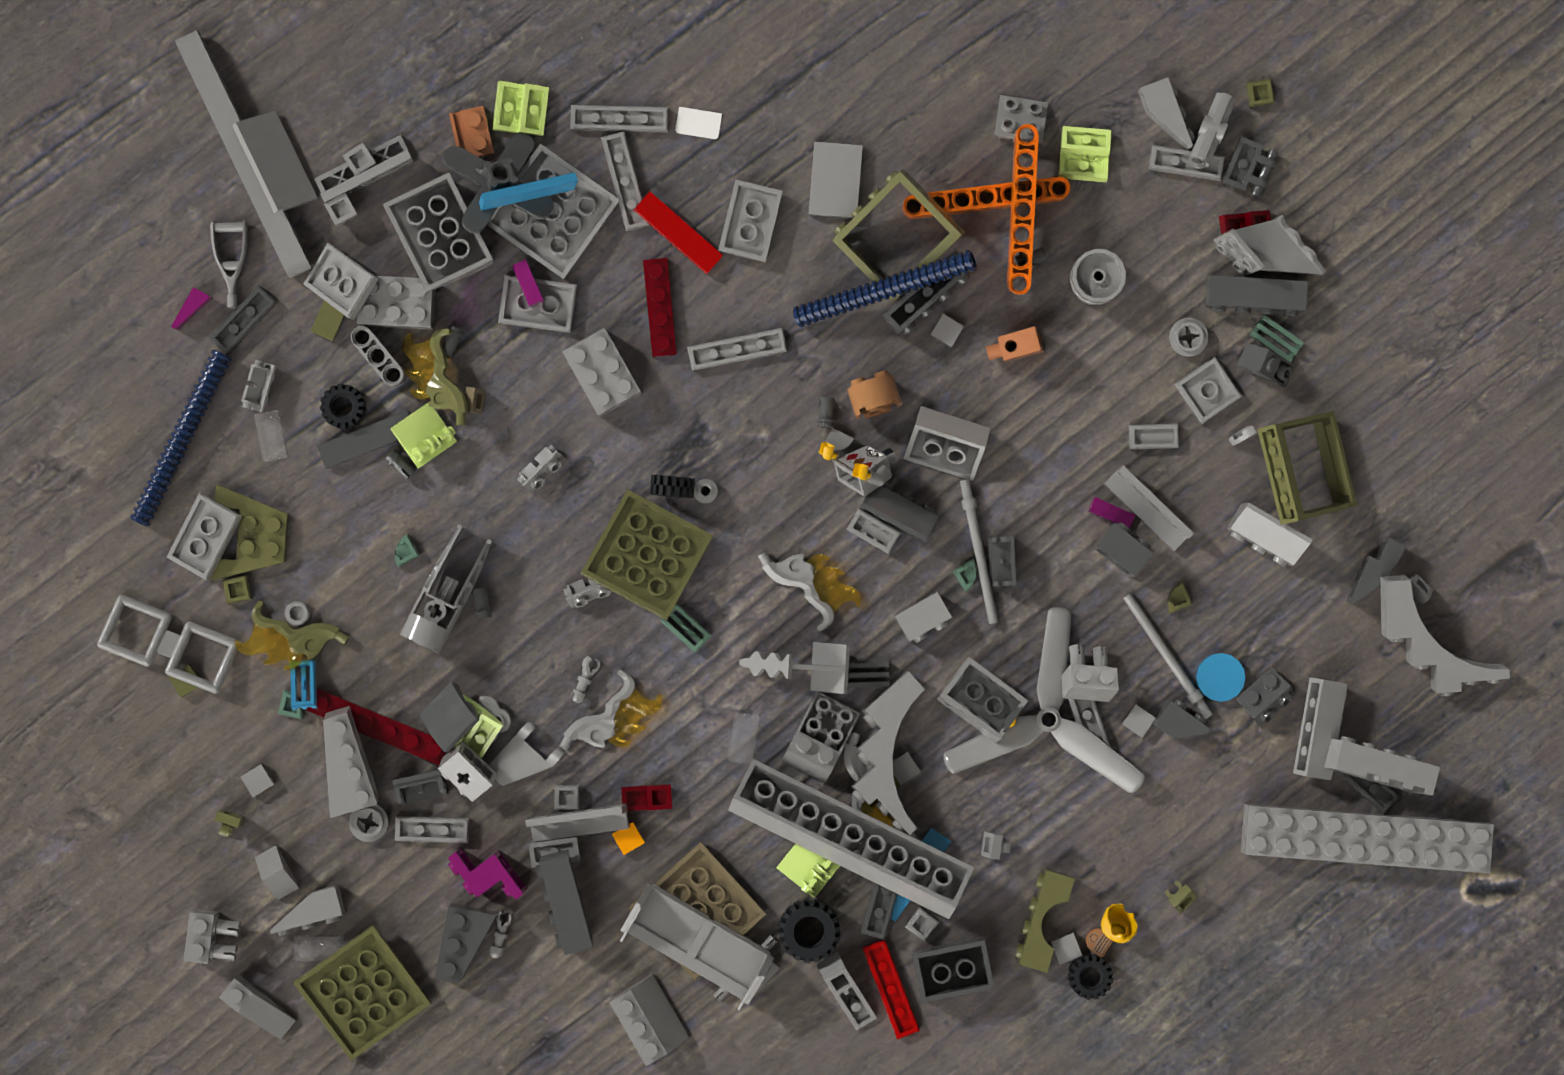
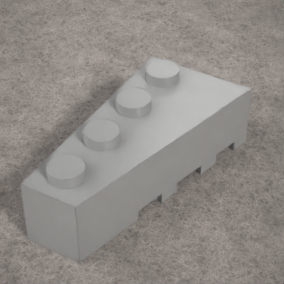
M350 706L326 713L323 719L329 811L330 818L376 805L379 800V794Z
M1342 736L1341 740L1331 739L1324 765L1325 768L1407 792L1433 796L1440 767L1420 762L1419 758L1414 756H1398V752L1385 748L1383 751L1377 750V746L1363 742L1362 745L1355 744L1356 739Z

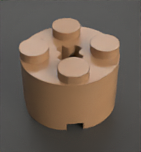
M888 370L874 374V378L865 380V377L852 380V386L847 389L856 419H860L862 414H864L865 419L879 416L892 411L890 406L896 404L897 408L902 405L894 376L889 375Z

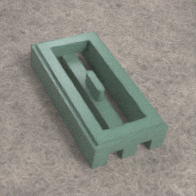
M1265 314L1249 334L1288 362H1291L1294 355L1297 354L1300 347L1304 344V342ZM1264 322L1270 327H1272L1274 330L1279 332L1281 335L1286 337L1288 340L1293 342L1295 346H1291L1286 341H1284L1279 336H1277L1272 331L1263 326ZM1261 330L1263 333L1268 335L1274 341H1276L1281 346L1290 351L1289 355H1287L1282 350L1277 348L1275 345L1270 343L1268 340L1263 338L1257 332Z
M677 603L670 617L698 642L696 646L672 624L662 618L660 619L694 653L711 637V634ZM675 610L679 611L705 636L701 639L673 612Z

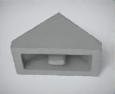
M277 845L255 857L262 882L278 900L300 888Z

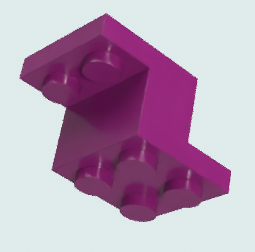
M462 848L448 857L450 861L448 866L456 876L458 874L461 875L465 881L463 886L470 895L475 894L476 897H479L500 880L503 882L501 887L509 898L513 896L516 900L527 890V887L499 850L476 867Z

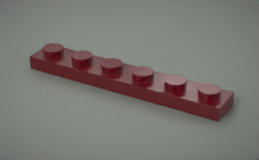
M317 688V708L307 707L306 711L324 718L328 712L350 706L359 733L437 765H440L442 758L447 754L441 749L431 734Z

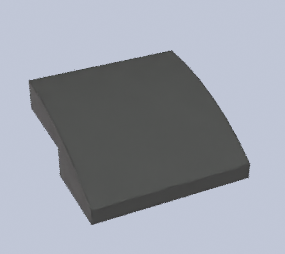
M452 681L419 714L433 739L446 753L479 721L473 705L465 701L458 684Z

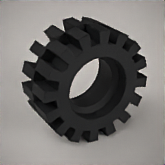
M338 384L337 386H331L328 391L324 392L325 395L320 400L322 402L320 410H322L321 415L326 419L327 423L344 429L352 428V426L359 424V421L363 419L364 411L366 412V401L362 397V393L356 388L347 384ZM347 397L352 402V410L348 415L340 416L335 412L334 403L338 398Z
M651 475L650 494L693 498L695 479Z
M1087 953V955H1082L1077 960L1074 959L1072 961L1073 964L1068 969V979L1071 988L1078 996L1088 1000L1091 998L1096 1000L1100 996H1105L1107 990L1110 991L1111 983H1113V971L1105 959L1096 954ZM1089 967L1096 968L1100 973L1099 981L1093 986L1085 985L1081 980L1082 972Z

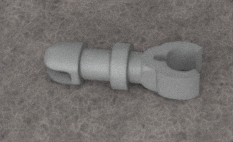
M589 656L584 658L582 675L578 676V685L571 694V699L575 703H581L584 700L586 688L592 682L591 676L600 667L599 660L594 659V664L589 667L592 659Z
M504 910L500 911L497 915L498 928L494 930L493 936H495V940L490 948L492 958H499L503 954V943L508 938L507 930L513 922V913L508 915L509 920L507 922H504L502 919Z

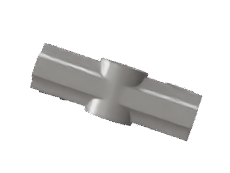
M1216 93L1208 115H1205L1199 128L1197 141L1189 157L1194 164L1209 166L1217 145L1221 143L1228 126L1227 121L1235 106L1236 100L1231 95Z

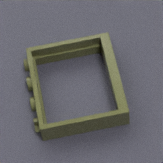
M905 169L899 173L896 170L893 171L885 179L888 184L882 190L879 188L875 189L868 196L870 202L865 207L862 205L857 207L851 214L853 219L848 224L843 222L834 231L837 235L832 241L871 281L879 282V279L882 277L844 238L900 182L949 232L917 265L918 267L922 268L923 264L928 266L930 262L935 263L965 233ZM897 294L894 298L890 296L889 299L894 303L902 295Z
M1334 411L1257 429L1281 525L1357 506ZM1313 424L1333 504L1303 511L1284 430Z

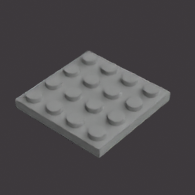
M540 144L518 174V180L523 183H529L576 173L578 182L575 190L549 195L548 197L553 202V211L546 219L534 218L509 204L498 207L487 226L565 280L617 207L620 199Z

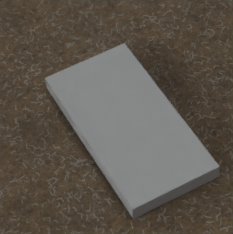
M276 110L235 122L232 125L274 214L317 199L316 193Z

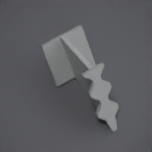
M1283 215L1260 224L1237 230L1231 229L1214 239L1218 251L1227 256L1233 262V268L1244 276L1258 270L1323 275L1326 272L1318 261L1316 253L1304 245L1300 234L1286 224Z
M813 642L812 664L792 663L793 654H787L782 661L778 653H770L765 658L762 652L754 651L750 658L740 659L739 665L749 668L753 676H761L764 670H766L769 677L777 678L782 671L786 679H792V669L811 670L810 691L847 694L850 645Z

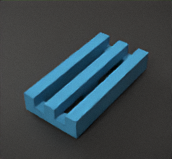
M316 661L290 662L292 710H298V708L307 709V707L317 708ZM306 666H310V701H307ZM297 667H301V702H297Z

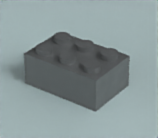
M984 937L911 951L922 1003L995 989Z

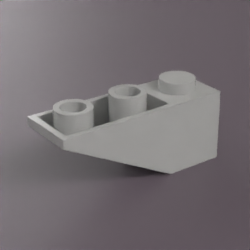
M1165 78L1141 87L1138 93L1146 115L1185 150H1190L1195 139L1192 130L1186 128L1184 122L1186 113L1182 105L1178 106L1176 100L1178 92L1174 82L1170 83L1169 78Z
M339 884L310 893L270 930L271 934L278 932L279 936L293 933L292 928L302 926V930L316 927V922L325 920L326 924L341 920L340 916L346 913Z

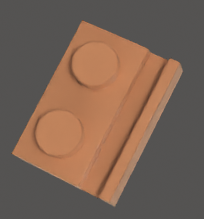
M484 106L449 113L456 146L467 150L479 158L495 154Z

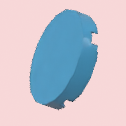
M1224 653L1211 654L1198 666L1196 682L1199 690L1207 698L1219 702L1229 701L1236 697L1243 689L1245 672L1241 663L1232 655Z

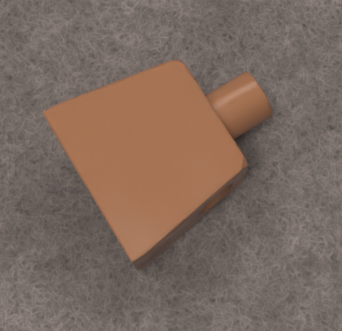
M1035 326L999 336V343L986 346L989 360L1003 357V360L1006 362L1045 352L1039 329ZM1016 342V350L1009 351V343Z

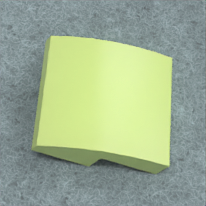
M499 81L492 130L543 136L549 87Z
M1063 126L1058 177L1072 180L1107 182L1111 130Z
M463 694L465 701L473 705L479 721L459 740L455 747L464 741L482 758L503 724L489 711Z

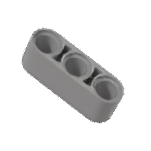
M365 326L354 328L351 333L352 343L382 380L392 387L403 385L407 378L405 370L376 334ZM361 332H368V342L359 344L358 335ZM378 350H382L385 354L384 360L380 363H375L373 354ZM393 369H398L400 372V378L396 382H391L388 378L389 372Z

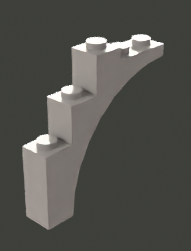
M1405 575L1380 577L1382 635L1389 639L1390 642H1403L1404 638H1406V661L1411 666H1414L1415 669H1428L1430 665L1431 688L1436 693H1439L1440 696H1453L1454 692H1462L1461 682L1464 685H1476L1478 681L1501 683L1502 679H1510V669L1503 664H1485L1467 660L1440 646L1429 634L1419 617L1413 599L1411 580Z
M909 671L905 672L863 710L865 713L864 720L870 727L874 728L876 726L878 730L857 748L860 752L858 754L860 760L866 766L871 764L872 768L851 786L855 790L852 793L853 796L861 804L865 802L867 805H870L876 800L878 803L875 806L884 816L889 814L894 820L892 823L893 827L903 833L905 832L907 835H911L917 828L906 814L897 794L893 777V751L895 738L902 719L911 704L925 690Z

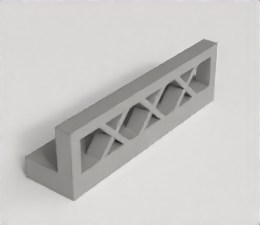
M399 135L369 150L372 156L375 155L382 158L381 163L350 179L344 178L346 170L350 168L347 162L314 178L324 203L343 193L350 195L415 162L402 136ZM400 143L403 152L393 157L387 156L390 147ZM385 150L384 155L379 154V152ZM330 177L339 180L338 185L328 190H325L322 181Z
M1124 465L1120 466L1104 483L1171 550L1175 551L1186 539H1189L1194 534Z
M626 804L535 816L526 819V827H531L533 842L630 828Z

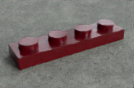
M667 258L643 260L652 357L677 355Z

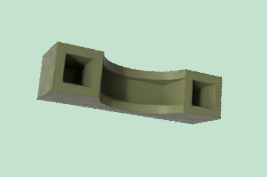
M1044 868L1043 873L1039 872L1035 887H1039L1037 896H1032L1029 904V910L1032 913L1030 919L1025 920L1022 928V934H1025L1022 944L1018 943L1015 952L1019 965L1048 973L1054 948L1043 937L1041 929L1042 920L1051 907L1069 901L1075 881L1073 876Z

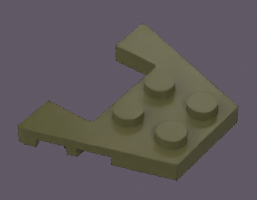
M216 485L215 500L228 508L239 509V514L242 515L238 527L236 559H220L210 580H218L285 563L289 514L223 486Z

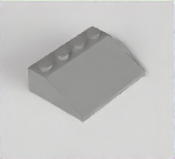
M450 173L444 174L383 204L426 292L470 276L493 265V258L480 233H470L462 225V218L467 207Z

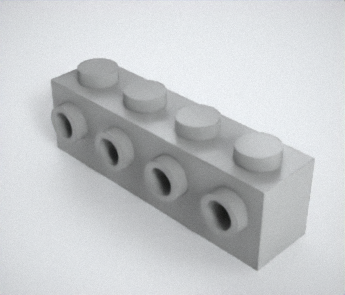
M1309 678L1293 774L1331 780L1334 770L1325 768L1324 765L1331 739L1338 740L1348 684Z

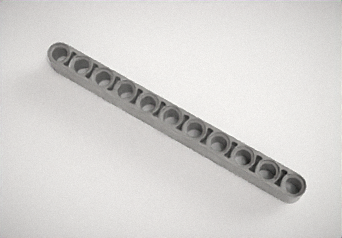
M195 30L175 40L289 278H292L311 269V262L286 210L274 214L232 125L235 122L242 121L201 34L198 30Z

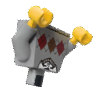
M821 443L819 454L826 460L832 459L838 481L864 497L879 486H883L892 476L889 464L896 461V455L891 448L879 452L870 446H865L846 454L838 450L834 451L835 446L831 443Z

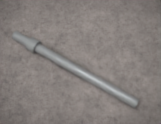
M969 479L960 481L963 495L961 502L963 510H966L989 624L998 623L975 510L977 507L976 498H973Z
M1129 593L1123 597L1136 619L1188 695L1186 697L1192 705L1195 704L1204 719L1212 716L1213 713L1202 699L1204 697L1199 688L1196 689L1133 595Z

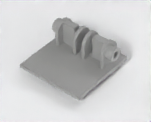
M1000 95L993 136L998 137L999 140H1010L1011 138L1012 142H1014L1015 131L1024 124H1031L1038 130V144H1042L1048 102ZM1023 129L1020 133V138L1024 142H1031L1033 134L1029 129Z

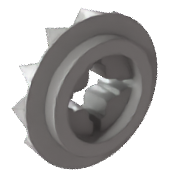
M1183 318L1172 326L1169 342L1173 350L1181 356L1192 357L1205 349L1208 343V332L1204 324L1199 320ZM1186 327L1191 335H1198V337L1191 340V348L1187 341L1179 340V338L1185 335Z
M376 804L353 811L350 815L349 827L357 839L364 842H373L380 839L387 831L388 817L385 810ZM373 813L372 821L376 822L379 826H370L367 832H365L366 823L359 820V818L367 819Z

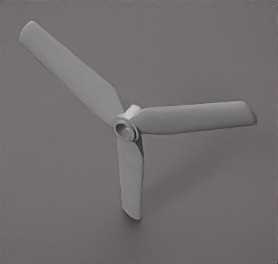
M1054 607L1048 610L1036 690L1041 710L1037 715L1018 716L1016 724L1008 728L1004 732L1003 737L996 743L984 734H981L946 751L943 755L944 762L952 774L1030 745L1040 734L1046 731L1052 733L1064 750L1128 793L1132 794L1141 787L1145 777L1143 773L1080 723L1063 719L1058 712L1064 700L1062 696L1061 675L1068 668L1071 611L1061 607ZM1047 712L1054 714L1056 718L1054 725L1050 727L1043 725L1041 720L1042 716Z

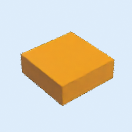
M634 822L629 823V829L617 830L612 833L623 855L645 843Z

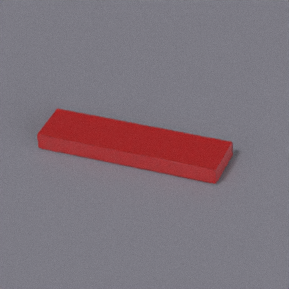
M649 191L634 208V212L706 275L723 257L718 250L652 192Z
M882 939L862 947L897 1040L920 1031L886 940Z

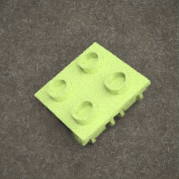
M428 403L390 428L418 469L457 442L453 436L456 434L455 430L451 426L447 428L436 410L430 407Z
M795 844L776 868L801 887L806 894L815 898L840 865Z

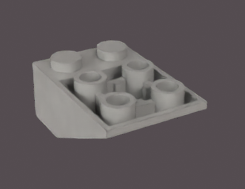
M817 691L781 761L825 783L860 713Z

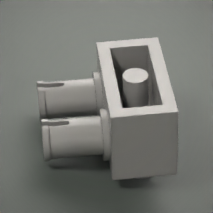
M1078 644L1071 645L1069 647L1070 665L1061 675L1063 698L1109 702L1119 691L1117 668L1108 667V649L1103 647V651H1101V646L1093 648L1094 666L1085 665V647L1080 645V649H1078Z
M201 909L191 911L189 914L183 961L209 964L214 958L235 961L237 957L235 952L238 951V946L216 944L217 934L238 937L240 934V929L238 928L241 927V921L219 919L220 912Z

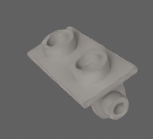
M258 360L251 364L247 380L255 383L253 387L245 386L241 402H243L242 407L264 412L268 402L270 387L275 377L276 365Z
M552 445L548 448L545 447L534 458L539 463L537 467L530 462L519 473L520 476L517 480L532 494L544 485L545 480L552 473L557 472L566 460Z
M581 579L567 585V588L563 589L571 609L583 607L589 601L596 598H605L612 591L588 579L589 586H585L584 580Z

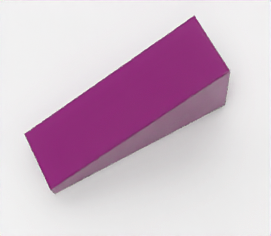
M526 259L512 265L530 308L544 302Z
M193 287L171 327L179 330L213 298Z
M1093 497L1087 511L1116 524L1121 522L1129 529L1135 518V514L1097 497Z

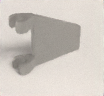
M527 722L489 766L497 773L495 780L504 786L553 767L564 755V752L560 748H556L545 759L525 741L535 729V725Z

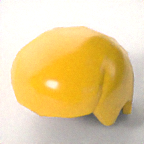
M1124 904L1110 905L1104 912L1101 920L1102 932L1116 943L1129 942L1137 933L1138 925L1134 918V913L1126 912Z

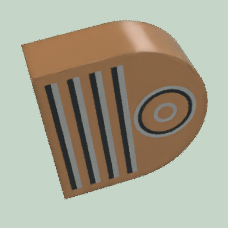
M1102 928L1091 929L1085 939L1087 947L1101 958L1113 942L1102 932Z

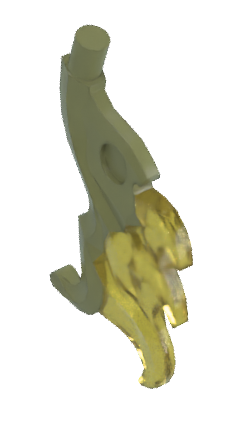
M451 329L437 330L433 333L431 339L420 344L412 342V334L408 333L403 340V351L412 361L413 370L411 371L406 368L405 372L419 387L418 390L411 388V394L417 399H431L428 405L432 408L454 410V413H456V425H466V413H469L467 401L460 387L446 376L448 363L442 348L443 337L452 335L453 331Z
M258 601L252 611L254 627L251 637L244 643L235 640V646L244 655L267 654L269 659L263 661V664L266 665L288 660L289 664L284 666V670H292L300 665L304 655H307L309 660L319 655L328 641L335 639L345 645L350 637L341 632L340 628L325 623H313L299 629H292L289 623L262 616L261 609L264 604L262 601Z

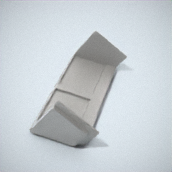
M655 884L652 886L646 885L620 930L624 932L620 942L629 933L742 999L737 1008L738 1011L744 1003L747 1005L750 1003L774 960L770 951L716 920L712 921L708 915Z

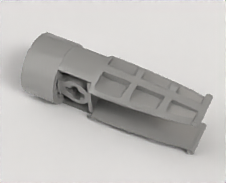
M461 525L457 526L458 529L436 562L399 633L400 636L440 655L478 579L490 547L493 545L490 539L485 543L454 606L448 603L459 582L448 576L445 577L436 597L432 596L431 594L463 532ZM426 595L432 600L426 604L424 608L425 615L421 617L416 612ZM436 606H440L441 616L436 615L435 618H432L433 614L430 612V609L432 607L436 609ZM446 607L454 610L455 613L447 629H444L439 624L447 618L448 611Z

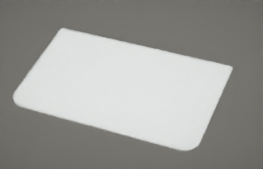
M679 107L675 131L679 134L717 139L722 113Z

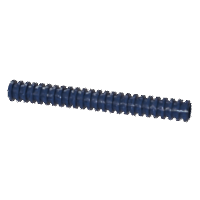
M966 250L965 254L960 252L958 256L951 255L950 259L945 257L944 261L939 259L936 263L930 262L928 266L923 264L922 268L917 266L915 270L908 269L907 273L905 271H902L900 275L896 273L892 278L887 276L885 280L883 278L879 279V282L865 283L864 287L859 285L857 289L853 287L850 291L844 290L843 294L838 292L836 296L829 295V298L823 297L821 301L816 299L815 303L810 301L808 305L801 304L800 308L795 306L793 310L794 319L797 325L802 328L805 324L811 325L812 321L817 323L819 319L823 321L826 317L838 316L840 312L845 314L847 310L853 311L855 307L860 309L861 305L866 307L868 303L875 304V301L881 302L883 298L888 300L890 296L894 298L897 294L903 295L904 291L909 293L911 289L925 288L926 284L928 286H931L933 282L937 284L941 279L946 281L947 277L952 279L954 275L961 276L963 272L968 274L969 270L974 272L977 267L974 255L970 250Z
M217 350L211 351L213 355L208 357L209 363L204 365L206 369L201 371L203 375L201 378L198 377L199 383L194 385L195 391H191L192 397L188 398L187 401L189 403L184 406L185 411L181 412L182 417L181 419L178 418L177 421L179 423L174 426L175 431L171 432V439L167 440L169 444L164 446L165 452H161L162 458L157 460L159 464L154 466L155 472L150 474L152 478L147 480L148 486L143 488L145 492L144 494L141 493V500L137 501L138 506L134 507L133 510L135 512L130 515L133 521L141 525H151L149 521L154 519L153 513L158 511L157 505H161L160 499L164 498L163 493L167 492L168 489L166 487L171 484L170 479L174 478L175 475L173 473L178 470L177 465L181 464V457L184 458L185 456L183 452L188 450L186 446L191 444L190 438L195 436L193 432L198 430L197 424H201L200 418L205 416L204 410H208L207 404L211 403L212 400L210 398L215 395L214 390L218 389L217 384L218 382L221 383L222 380L220 378L225 375L224 370L229 367L227 363L232 361L229 356Z

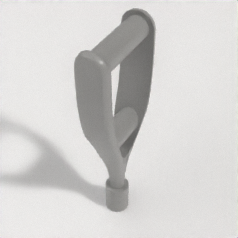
M213 221L210 224L211 243L216 263L228 287L227 308H236L237 295H235V287L247 254V221L215 223ZM243 232L242 252L239 261L221 262L217 249L216 233ZM226 271L235 272L231 277H229Z

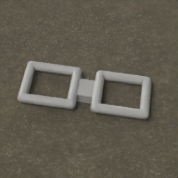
M123 594L117 597L97 642V646L100 649L146 667L151 666L156 653L170 658L165 669V673L168 676L214 694L220 692L240 646V642L237 639L191 621L185 624L181 635L167 630L172 620V615L169 612ZM124 606L160 619L145 655L109 642ZM192 633L228 646L213 682L177 668Z

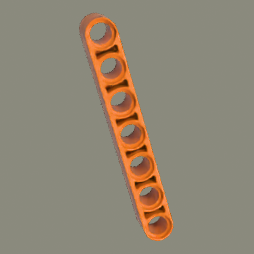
M1031 124L1020 126L1014 135L1007 287L1010 292L1017 295L1028 292L1031 287L1039 134L1037 128ZM1023 129H1029L1032 132L1033 138L1031 142H1024L1020 138V133ZM1025 153L1031 157L1032 162L1029 167L1020 165L1019 157L1021 154ZM1021 178H1025L1030 182V189L1027 192H1022L1018 188V181ZM1019 203L1028 205L1029 213L1027 216L1022 217L1018 215L1016 208ZM1019 227L1025 228L1028 232L1027 239L1023 242L1015 237V232ZM1018 252H1023L1026 255L1027 260L1023 266H1018L1014 262V256ZM1018 276L1025 280V287L1021 291L1013 287V280Z
M1064 177L1036 179V187L1040 189L1041 195L1035 198V204L1064 200L1070 192L1071 186L1069 181ZM1029 180L1019 181V190L1027 192L1030 187ZM1012 182L928 192V194L933 199L940 198L943 200L944 208L942 209L948 215L1010 208L1011 201L1006 200L1004 191L1012 189ZM1056 183L1062 184L1065 193L1062 195L1055 194L1052 186ZM983 192L990 193L993 198L992 202L989 204L982 203L979 198L980 194ZM909 195L904 200L902 211L907 218L934 217L913 195ZM959 195L966 196L968 198V205L965 207L958 206L955 198ZM910 201H916L920 205V210L912 213L907 209V204ZM1019 203V204H1018V206H1026V205H1027V204H1025V203Z

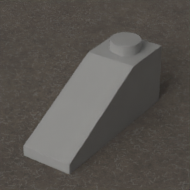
M838 952L817 964L824 981L856 1031L877 1019V1016Z
M240 974L231 981L219 997L236 1012L280 1040L296 1021L293 1016Z

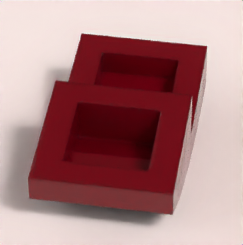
M1270 210L1219 216L1221 234L1231 229L1237 230L1271 221Z
M671 784L621 787V802L627 805V811L672 809Z

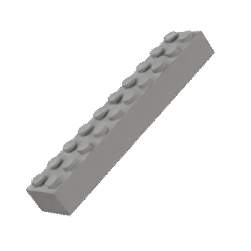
M755 759L752 760L728 811L947 919H950L956 909L974 867Z
M1244 803L1241 853L1256 856L1490 874L1494 824L1478 821Z

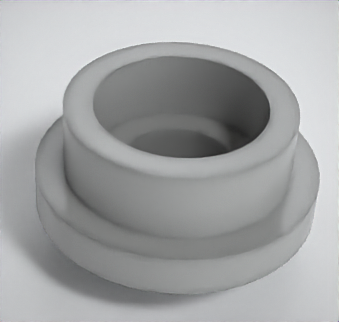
M702 479L695 484L694 496L699 502L710 503L717 497L718 489L712 480ZM704 486L710 488V494L707 496L701 494V489Z

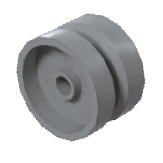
M1093 249L1085 252L1073 264L1069 275V284L1073 294L1080 301L1088 305H1102L1110 302L1121 292L1126 280V270L1123 262L1115 253L1106 249ZM1095 272H1098V276H1102L1100 281L1094 279Z

